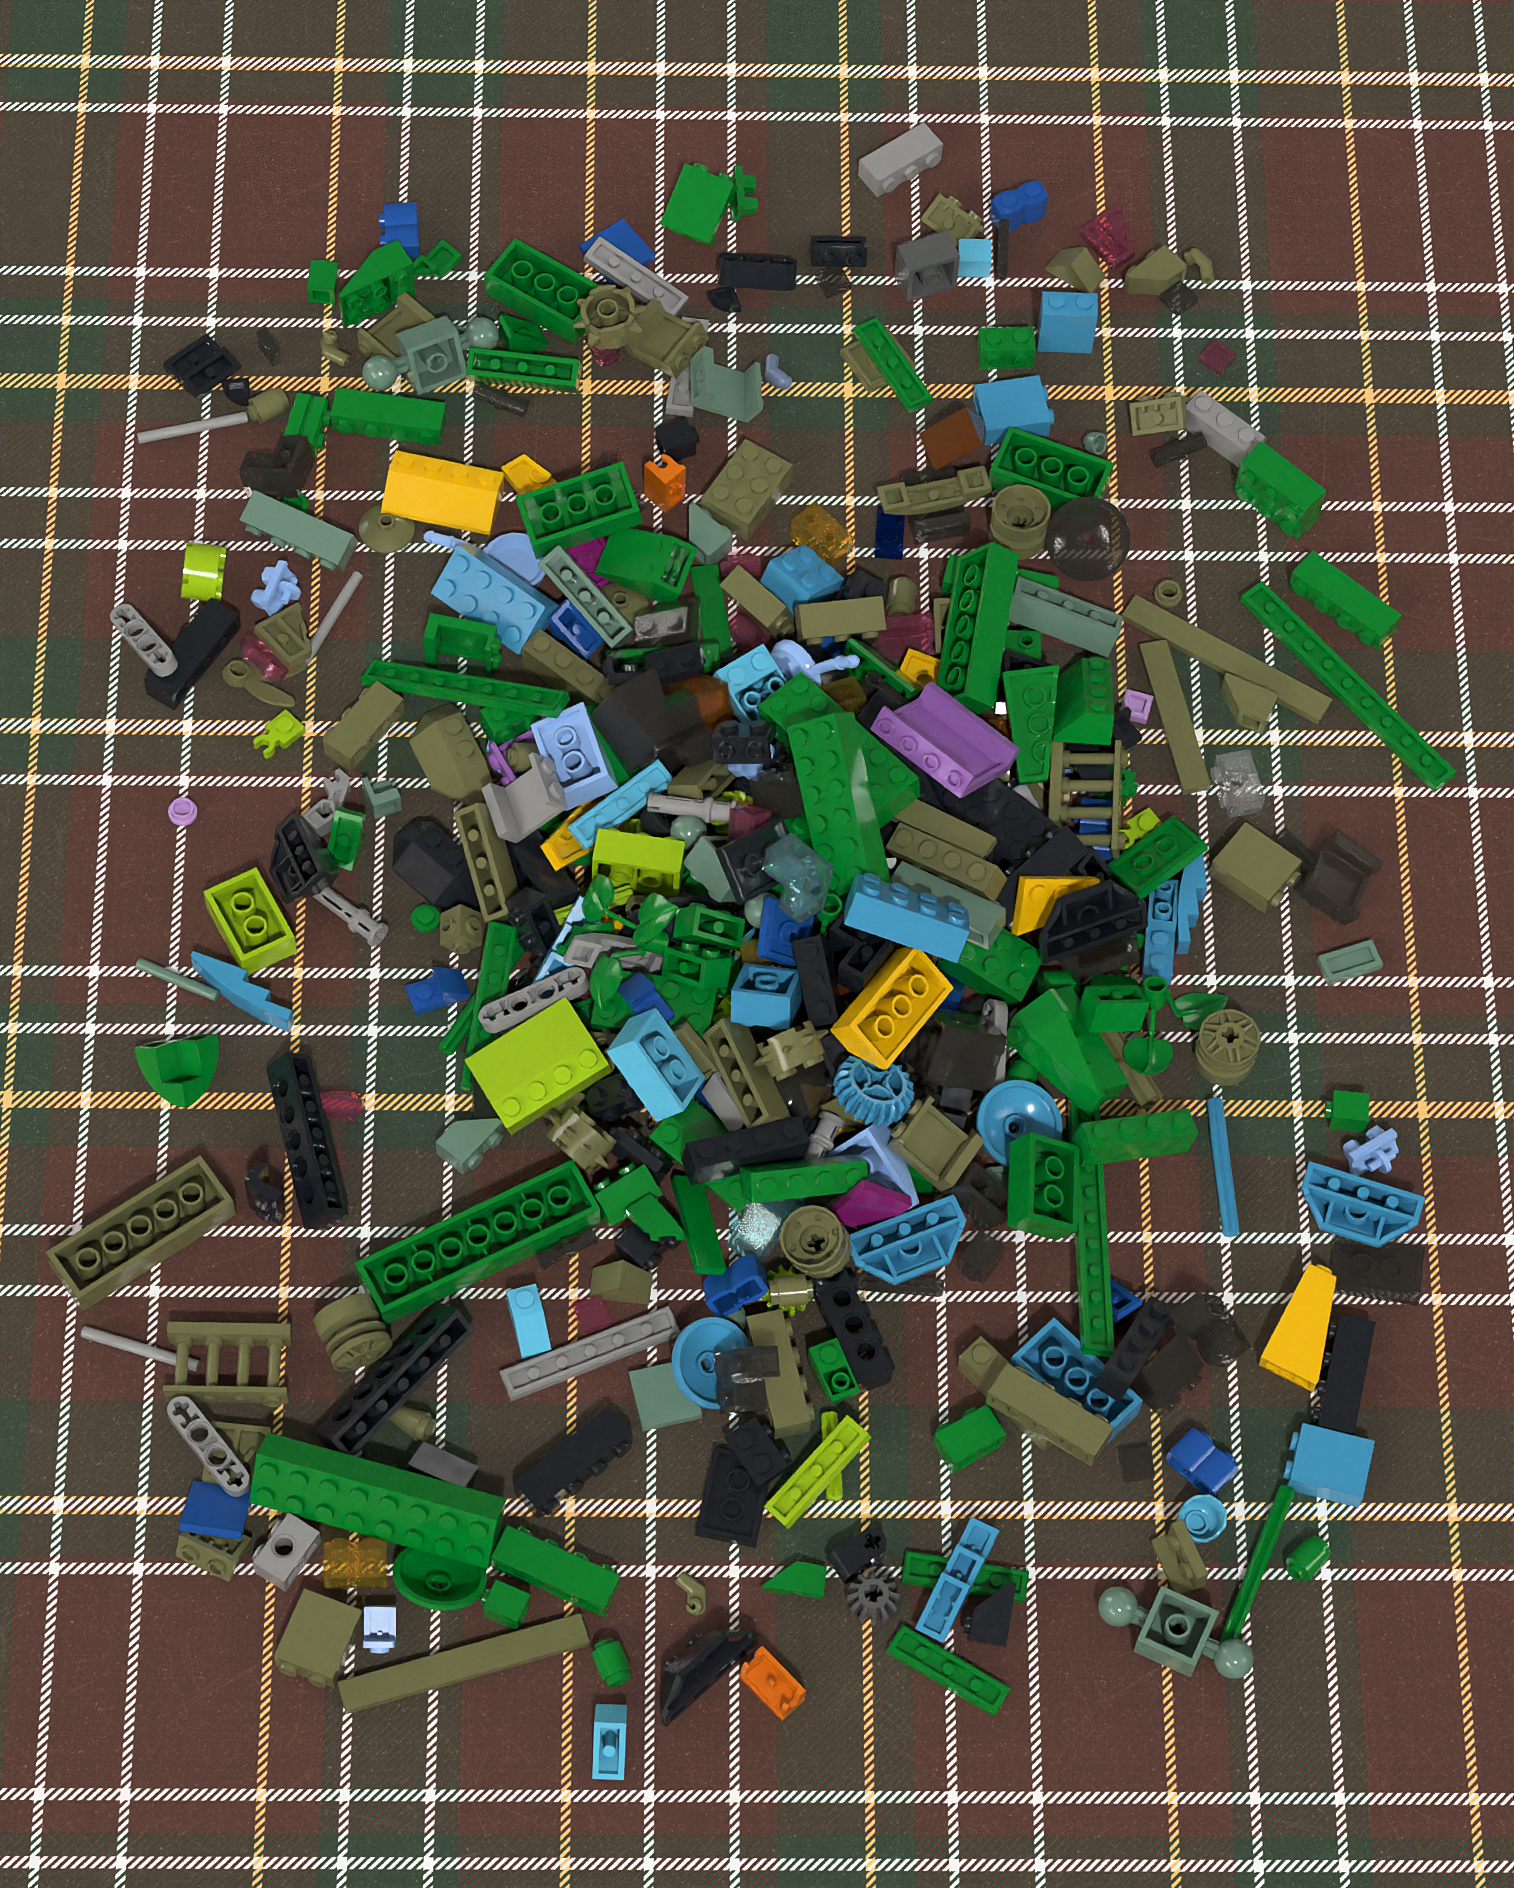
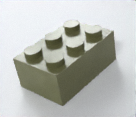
M745 439L702 496L701 508L707 509L718 524L725 525L732 534L748 542L792 483L793 464Z

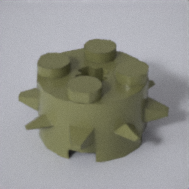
M599 285V287L589 292V296L586 299H578L576 301L577 305L581 308L582 319L572 325L573 328H584L588 338V346H594L599 350L619 349L628 343H632L636 338V334L643 332L638 325L637 314L647 308L646 305H635L630 294V287L627 286L620 290L616 288V285Z
M811 1020L803 1023L805 1028L803 1030L800 1025L790 1028L767 1039L768 1046L765 1041L757 1044L762 1057L754 1062L753 1066L766 1065L771 1078L775 1076L777 1081L797 1073L795 1067L803 1064L804 1068H808L825 1060L822 1054L826 1052L820 1039L829 1031L828 1029L816 1031Z
M573 1105L571 1109L568 1108L560 1119L549 1115L553 1126L545 1135L589 1174L598 1165L609 1168L605 1157L612 1151L617 1141L601 1129L588 1115L576 1105Z

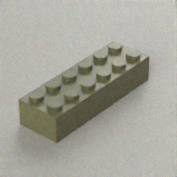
M199 1155L45 1253L49 1266L81 1312L235 1216L234 1202L201 1155Z

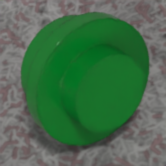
M420 905L413 910L411 923L419 932L430 933L439 926L440 913L431 905Z

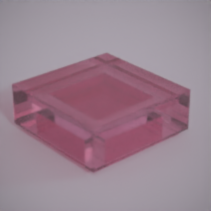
M1214 339L1199 355L1198 362L1220 376L1236 359L1237 353Z
M601 1295L573 1305V1311L583 1335L612 1326V1321Z

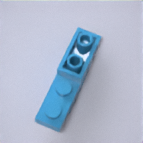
M1168 879L1148 895V927L1145 928L1142 982L1150 976H1160L1167 981V985H1171L1177 926L1178 880Z

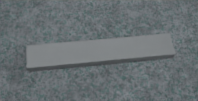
M666 1306L501 1370L499 1374L510 1401H514L676 1338L681 1331L670 1307Z

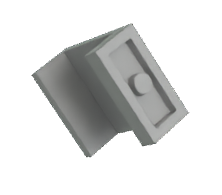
M533 752L528 755L533 768L504 788L489 783L482 788L498 837L514 843H518L568 808L564 798V789L559 784L555 773V764L550 758Z

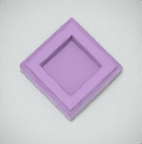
M1126 689L1120 711L1128 706L1132 711L1130 721L1146 725L1154 696Z

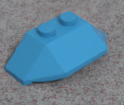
M1309 1161L1301 1187L1302 1194L1320 1230L1377 1248L1416 1227L1425 1201L1423 1196Z
M953 1194L850 1234L852 1243L850 1256L855 1266L892 1285H897L950 1264L965 1226L966 1218Z

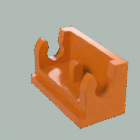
M661 454V460L667 464V467L659 468L652 461H648L644 465V495L664 513H667L685 498L686 467L683 464L679 465L670 456Z
M761 1646L755 1652L753 1660L742 1665L739 1678L783 1721L805 1701L806 1690Z

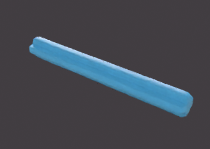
M1219 1097L1209 1098L1206 1107L1222 1234L1225 1237H1235L1239 1234V1222L1223 1100Z

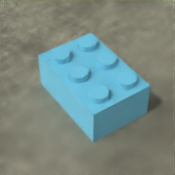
M657 1008L629 1018L606 1051L656 1122L683 1112L705 1079L701 1070Z

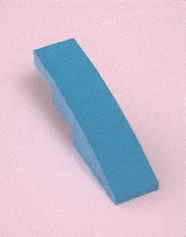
M1203 854L1184 867L1178 895L1177 926L1175 931L1176 954H1188L1191 942L1189 928L1196 927L1199 916L1197 901H1204L1207 881Z
M579 894L532 984L568 968L578 966L564 963L563 958L565 955L557 954L556 952L558 946L564 945L572 935L570 930L574 925L582 927L586 923H592L588 922L583 915L582 905L584 896ZM562 985L559 986L561 991L564 990ZM549 989L544 991L540 998H550L555 990Z
M195 951L192 952L191 961L193 969L212 988L219 990L220 994L231 1003L259 1020L288 1033L290 1032L294 1024L292 1010L272 1003L270 990L249 983L247 970Z
M973 1517L970 1518L958 1545H956L944 1572L941 1573L915 1627L916 1630L944 1643L997 1539L999 1530Z

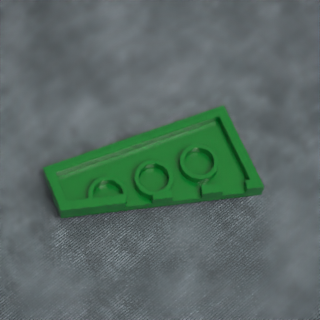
M1059 665L1002 672L1012 743L1021 749L1015 759L1018 785L1048 781Z

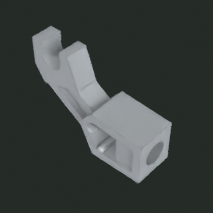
M340 768L335 771V778L339 780L338 782L333 783L327 777L323 780L328 800H320L302 815L304 820L320 838L331 831L335 809L337 807L344 808L348 793L351 792L349 776ZM325 813L330 814V816H328L325 819L322 817Z

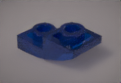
M878 506L874 558L902 560L905 515L885 514L882 506Z

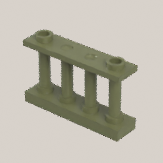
M1052 740L1048 819L1059 828L1063 827V822H1068V819H1112V835H1075L1084 846H1111L1113 858L1119 859L1120 849H1125V832H1120L1122 772L1123 767H1128V750H1123L1121 740H1115V753H1070V750L1065 749L1064 742H1053ZM1070 764H1114V780H1069V777H1065V767H1070ZM1069 792H1113V807H1068V804H1064V794H1069Z
M168 1322L167 1336L169 1344H174L177 1347L174 1385H163L166 1402H170L178 1396H185L193 1402L263 1403L267 1407H279L281 1404H289L287 1387H279L281 1349L285 1346H292L293 1334L291 1324ZM192 1345H205L208 1347L205 1386L187 1385L189 1347H192ZM223 1345H235L238 1348L236 1386H218L220 1348ZM254 1346H266L269 1348L267 1387H248L250 1351Z

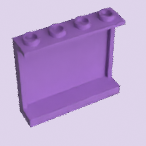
M932 681L926 684L918 699L897 710L891 711L886 706H883L870 730L959 798L968 795L1008 772L1021 750Z

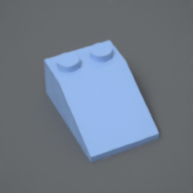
M584 702L563 710L557 719L547 717L531 724L540 755L550 758L556 766L555 773L559 784L565 792L564 798L568 806L565 809L566 811L619 788L611 763Z
M882 1123L879 1127H876L872 1124L825 1155V1157L858 1155L867 1160L869 1182L910 1196L912 1201L910 1208L919 1203L907 1163L887 1147L893 1138L890 1135L892 1130L889 1126Z

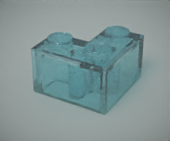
M789 833L768 847L762 870L783 885L778 907L799 924L824 908L834 866L792 833Z
M795 1199L758 1203L747 1201L743 1207V1210L746 1212L742 1219H738L730 1228L729 1233L731 1237L726 1245L741 1257L755 1254L759 1261L762 1262L768 1258L778 1242L782 1225L787 1217L795 1210L807 1205Z

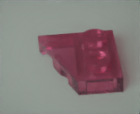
M1120 203L1080 229L1079 236L1113 271L1135 256L1133 241L1129 237L1130 231L1127 223L1125 224L1123 208Z

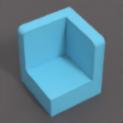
M959 239L958 253L960 260L958 276L990 277L991 239Z

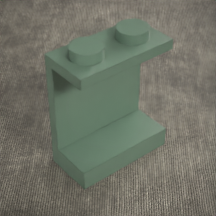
M703 346L690 358L691 406L749 423L763 410L764 405L760 363L755 362L743 373L715 364L713 348Z

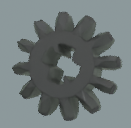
M872 1570L869 1572L868 1579L859 1574L857 1576V1583H850L848 1590L851 1593L846 1596V1602L852 1604L849 1610L851 1615L860 1613V1623H863L867 1617L871 1618L870 1622L873 1626L877 1623V1617L886 1623L889 1620L888 1613H896L897 1606L895 1603L899 1601L900 1594L893 1592L896 1589L895 1582L886 1583L887 1575L885 1573L879 1579H876L875 1572ZM869 1595H876L877 1602H870Z

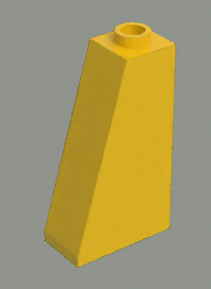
M1309 1263L1260 1358L1259 1365L1314 1393L1320 1376L1337 1277L1332 1275V1271L1327 1267L1319 1264L1314 1266Z

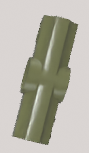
M1101 1032L1100 1035L1129 1082L1126 1085V1089L1140 1110H1147L1155 1106L1162 1099L1163 1095L1152 1077L1136 1072L1124 1061L1123 1048L1128 1042L1127 1037L1121 1032Z

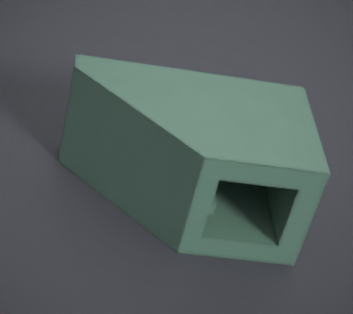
M692 502L689 505V544L698 547L694 559L701 565L717 564L732 551V533L725 525L718 524L707 509L700 508Z
M498 1118L455 1121L436 1141V1153L464 1175L469 1169L474 1170L481 1163L483 1154L489 1148L494 1149L503 1138V1123Z

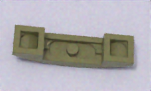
M985 466L957 471V477L909 487H905L904 482L877 487L883 512L892 515H914L940 511L973 501L992 491Z

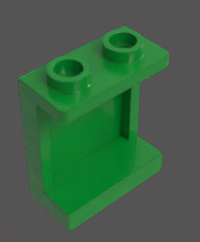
M694 163L693 166L685 164L660 224L665 229L714 248L718 239L715 234L733 192H737L738 187L733 183L734 178L719 172L718 176L708 173L709 168L701 164Z
M430 613L423 636L425 665L437 668L439 657L442 653L485 662L486 677L492 678L494 669H499L502 661V652H500L502 638H498L497 626Z

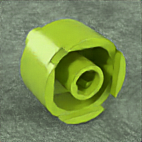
M187 542L181 598L208 601L210 598L221 602L226 547Z

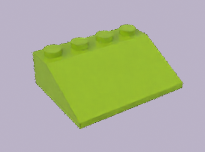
M566 996L465 1059L469 1069L511 1135L613 1072Z

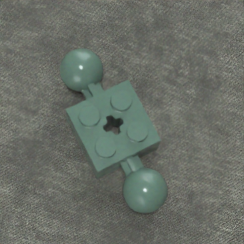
M443 316L395 334L401 357L393 360L383 355L371 357L363 366V379L373 390L384 391L394 385L399 374L405 372L406 380L417 395L467 377L463 350L470 347L492 350L499 341L498 327L488 318H475L467 324L464 333L459 335L458 330L449 318Z
M680 815L675 818L670 827V837L677 838L679 841H685V851H691L683 861V864L690 870L691 877L701 882L709 890L708 894L718 902H735V897L715 850L737 838L735 836H707L705 822L702 821V818L696 816ZM767 891L746 902L744 906L745 918L753 927L760 929L764 898L779 900L774 894Z
M1121 1586L1107 1589L1099 1599L1098 1611L1101 1618L1107 1624L1122 1627L1133 1623L1142 1627L1133 1652L1190 1678L1201 1655L1213 1659L1218 1672L1229 1679L1242 1678L1253 1667L1254 1654L1246 1642L1235 1638L1218 1642L1209 1637L1219 1611L1164 1586H1161L1151 1610L1139 1606L1135 1595L1129 1589ZM1174 1629L1180 1630L1179 1635L1172 1633Z

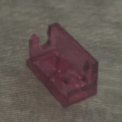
M932 613L885 617L887 630L879 633V638H875L876 649L885 659L905 657L909 648L926 655H934L933 642H935Z

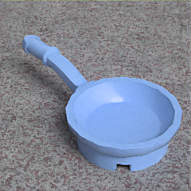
M428 531L424 534V540L427 543L445 546L448 549H456L457 545H471L466 541L454 538L453 535L447 536L435 533L434 531ZM508 533L501 535L481 550L535 589L539 587L546 574L538 565L544 557L535 558L527 534Z
M786 639L776 643L770 654L787 681L791 680L799 672H803L821 690V673L835 669L856 668L860 662L858 656L849 655L844 657L837 656L836 658L816 664L802 646Z

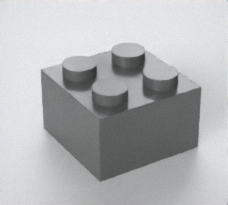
M948 231L932 233L927 237L914 241L908 240L897 246L894 278L906 302L956 288L960 255Z

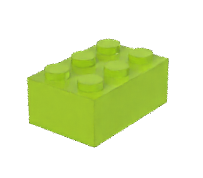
M598 828L592 857V882L595 875L602 874L612 881L614 890L630 885L633 893L645 895L657 893L665 898L679 897L684 870L685 841H679L674 837H652L642 832L633 834L621 832L615 828Z
M257 868L203 891L205 905L236 964L239 968L247 970L248 975L297 953L295 937Z

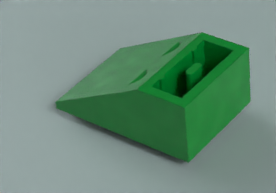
M398 240L374 250L339 293L341 324L343 328L359 324L363 319L373 314L384 312L388 307L397 304V297L404 291L411 297L415 295L413 262Z
M628 528L609 535L594 574L672 607L681 593L698 547L673 536Z

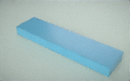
M657 759L569 825L567 829L584 851H586L595 844L598 828L616 829L648 804L650 793L662 794L668 790L667 785L674 778Z

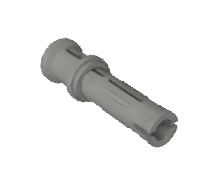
M650 793L647 811L673 815H692L702 818V821H705V823L719 821L727 822L729 826H735L738 800L723 802L715 801L713 797L696 800Z
M326 887L321 893L312 896L346 921L350 931L353 933L358 932L366 938L370 946H377L386 936L388 931L386 924H379L370 917V913L366 909H357L329 887Z
M820 1112V1121L814 1134L811 1133L808 1137L810 1143L805 1158L802 1160L824 1158L826 1152L829 1153L833 1150L835 1136L839 1128L842 1129L845 1122L832 1113ZM795 1198V1200L803 1201L804 1198Z

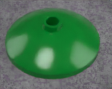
M408 1547L397 1556L394 1562L393 1581L400 1593L414 1604L435 1611H452L467 1607L482 1596L486 1587L487 1573L485 1568Z

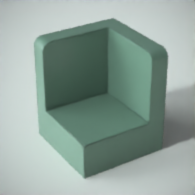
M368 777L362 778L363 793L374 819L402 811L400 794L397 787L393 788L390 780L371 785Z

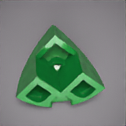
M218 1034L189 1035L172 1041L164 1039L135 1047V1055L144 1077L157 1094L176 1106L188 1107L206 1092L213 1079L219 1054Z

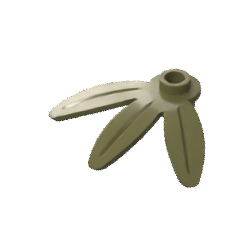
M259 638L249 647L241 661L234 660L225 666L223 679L227 684L233 687H245L253 696L261 701L282 707L294 706L296 704L294 698L264 682L290 678L307 667L304 662L289 670L282 662L259 666L271 653Z

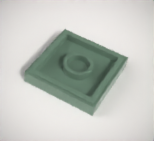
M672 1362L628 1372L642 1432L702 1419L701 1408L688 1400L679 1389L673 1375Z

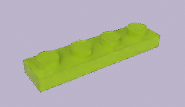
M847 1415L764 1506L766 1510L789 1529L872 1438L870 1434Z

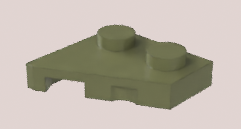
M298 602L254 626V634L288 670L311 658L312 653L310 641L307 638L306 625L301 615L302 608Z
M211 1421L212 1427L245 1469L248 1468L256 1457V1453L267 1433H271L270 1427ZM215 1451L210 1455L209 1461L214 1465H220L225 1462L227 1455L222 1451ZM204 1465L202 1482L219 1484ZM231 1468L226 1471L230 1476V1486L236 1484L240 1478H236L233 1475Z

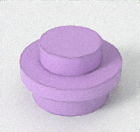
M182 797L177 798L171 803L168 814L174 824L186 826L195 821L198 811L193 801Z

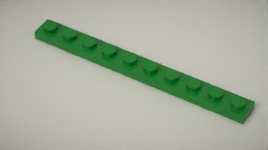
M1260 581L1241 596L1240 602L1434 793L1455 777L1457 771L1263 581Z
M1067 1097L1070 1144L1081 1123L1100 1121V1106L1094 1115L1089 1116ZM1103 1164L1079 1166L1078 1231L1075 1232L1081 1354L1111 1358L1115 1349Z

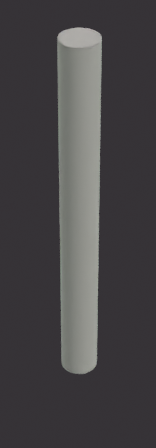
M245 411L139 432L137 437L139 444L247 423L248 418Z
M353 571L310 640L312 653L311 658L303 661L306 665L310 664L362 580L363 575L361 573Z
M84 1326L81 1331L82 1338L176 1366V1353L88 1326ZM189 1357L188 1370L197 1372L200 1360Z

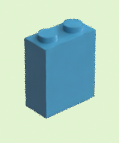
M1043 291L1037 326V351L1092 353L1098 318V293Z
M1039 375L974 385L973 403L975 411L985 422L984 446L1002 443L1010 426L1039 437L1049 436L1050 425L1054 424V414L1052 408L1047 407L1048 391L1046 385L1041 384Z
M1302 1423L1299 1433L1293 1432L1289 1450L1295 1452L1293 1461L1287 1460L1283 1478L1288 1479L1287 1486L1293 1488L1295 1492L1359 1508L1365 1491L1375 1441Z

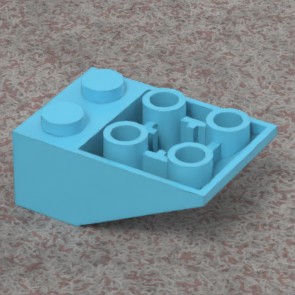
M764 644L716 671L709 679L724 704L741 723L760 720L758 705L788 682Z

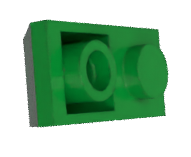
M837 1338L808 1349L807 1362L819 1389L831 1404L860 1394L861 1391Z

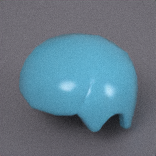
M1210 1494L1191 1497L1181 1506L1177 1514V1521L1183 1519L1194 1543H1208L1214 1540L1227 1525V1511L1219 1499Z

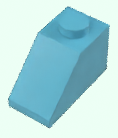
M536 1284L506 1291L507 1306L521 1358L526 1359L552 1351L544 1311Z
M596 1704L592 1779L624 1780L627 1705Z

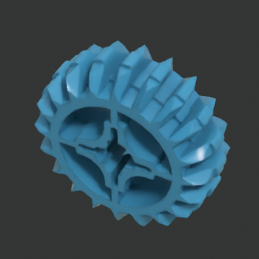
M855 1055L854 1057L849 1056L839 1066L834 1078L833 1086L835 1088L833 1095L838 1097L837 1105L845 1106V1113H852L854 1115V1121L860 1118L864 1120L865 1126L870 1122H873L876 1127H879L882 1123L889 1126L891 1123L902 1119L904 1114L907 1113L906 1111L909 1110L914 1095L912 1091L914 1083L909 1081V1073L902 1072V1065L896 1066L892 1062L888 1069L883 1070Z

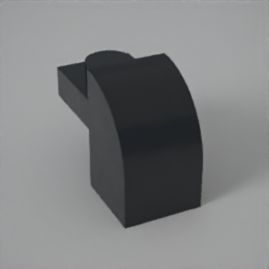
M946 1079L937 1110L964 1132L975 1086Z

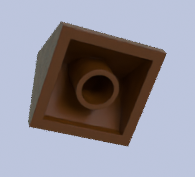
M964 407L919 433L935 471L983 444L985 422L969 408Z

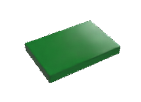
M1173 815L1122 853L1119 859H1114L1107 866L1120 884L1131 893L1143 899L1206 852L1208 847L1201 838Z

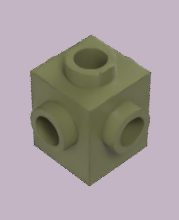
M461 904L441 913L440 945L452 950L456 954H466L470 950L482 945V913Z

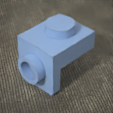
M365 1605L363 1648H370L371 1653H388L389 1648H395L396 1605Z

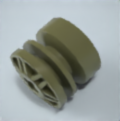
M1012 485L998 492L992 506L989 529L990 542H994L1019 554L1018 560L1032 558L1040 553L1046 544L1051 505L1048 498L1039 489L1030 485Z
M1225 1009L1210 1014L1203 1021L1193 1054L1195 1067L1203 1078L1216 1085L1231 1086L1244 1081L1253 1070L1261 1042L1260 1031L1254 1020L1244 1012Z
M816 1205L800 1207L792 1212L782 1225L780 1232L781 1248L788 1260L806 1276L816 1279L832 1277L840 1272L848 1263L852 1251L851 1236L836 1215L828 1209ZM821 1240L823 1242L821 1250L817 1251L815 1249L817 1247L816 1242Z
M354 1294L336 1300L324 1307L313 1319L314 1327L321 1342L327 1344L325 1349L327 1356L330 1357L331 1365L338 1372L351 1371L371 1364L387 1353L392 1346V1340L389 1334L386 1333L384 1323L378 1321L380 1316L373 1298L368 1294Z

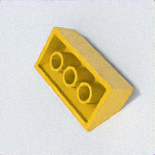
M396 450L388 470L381 513L490 536L504 495V473Z
M911 947L897 949L832 1026L830 1031L848 1052L886 1070L954 987L923 951Z

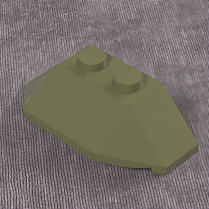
M449 703L424 713L409 740V745L432 790L453 800L463 802L466 806L486 802L482 788L489 783L493 784L485 758L461 711Z

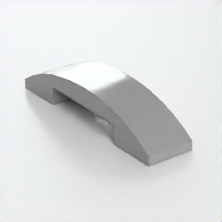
M603 933L580 934L573 937L563 961L564 963L591 968L601 955H606L610 958L613 953L637 950L638 948L633 944L632 938ZM646 952L644 957L636 955L621 957L617 960L621 962L624 969L661 976L664 953L658 955Z

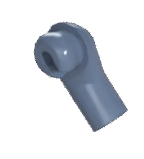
M774 354L767 355L765 358V380L778 389H789L792 385V378L778 368L779 357Z

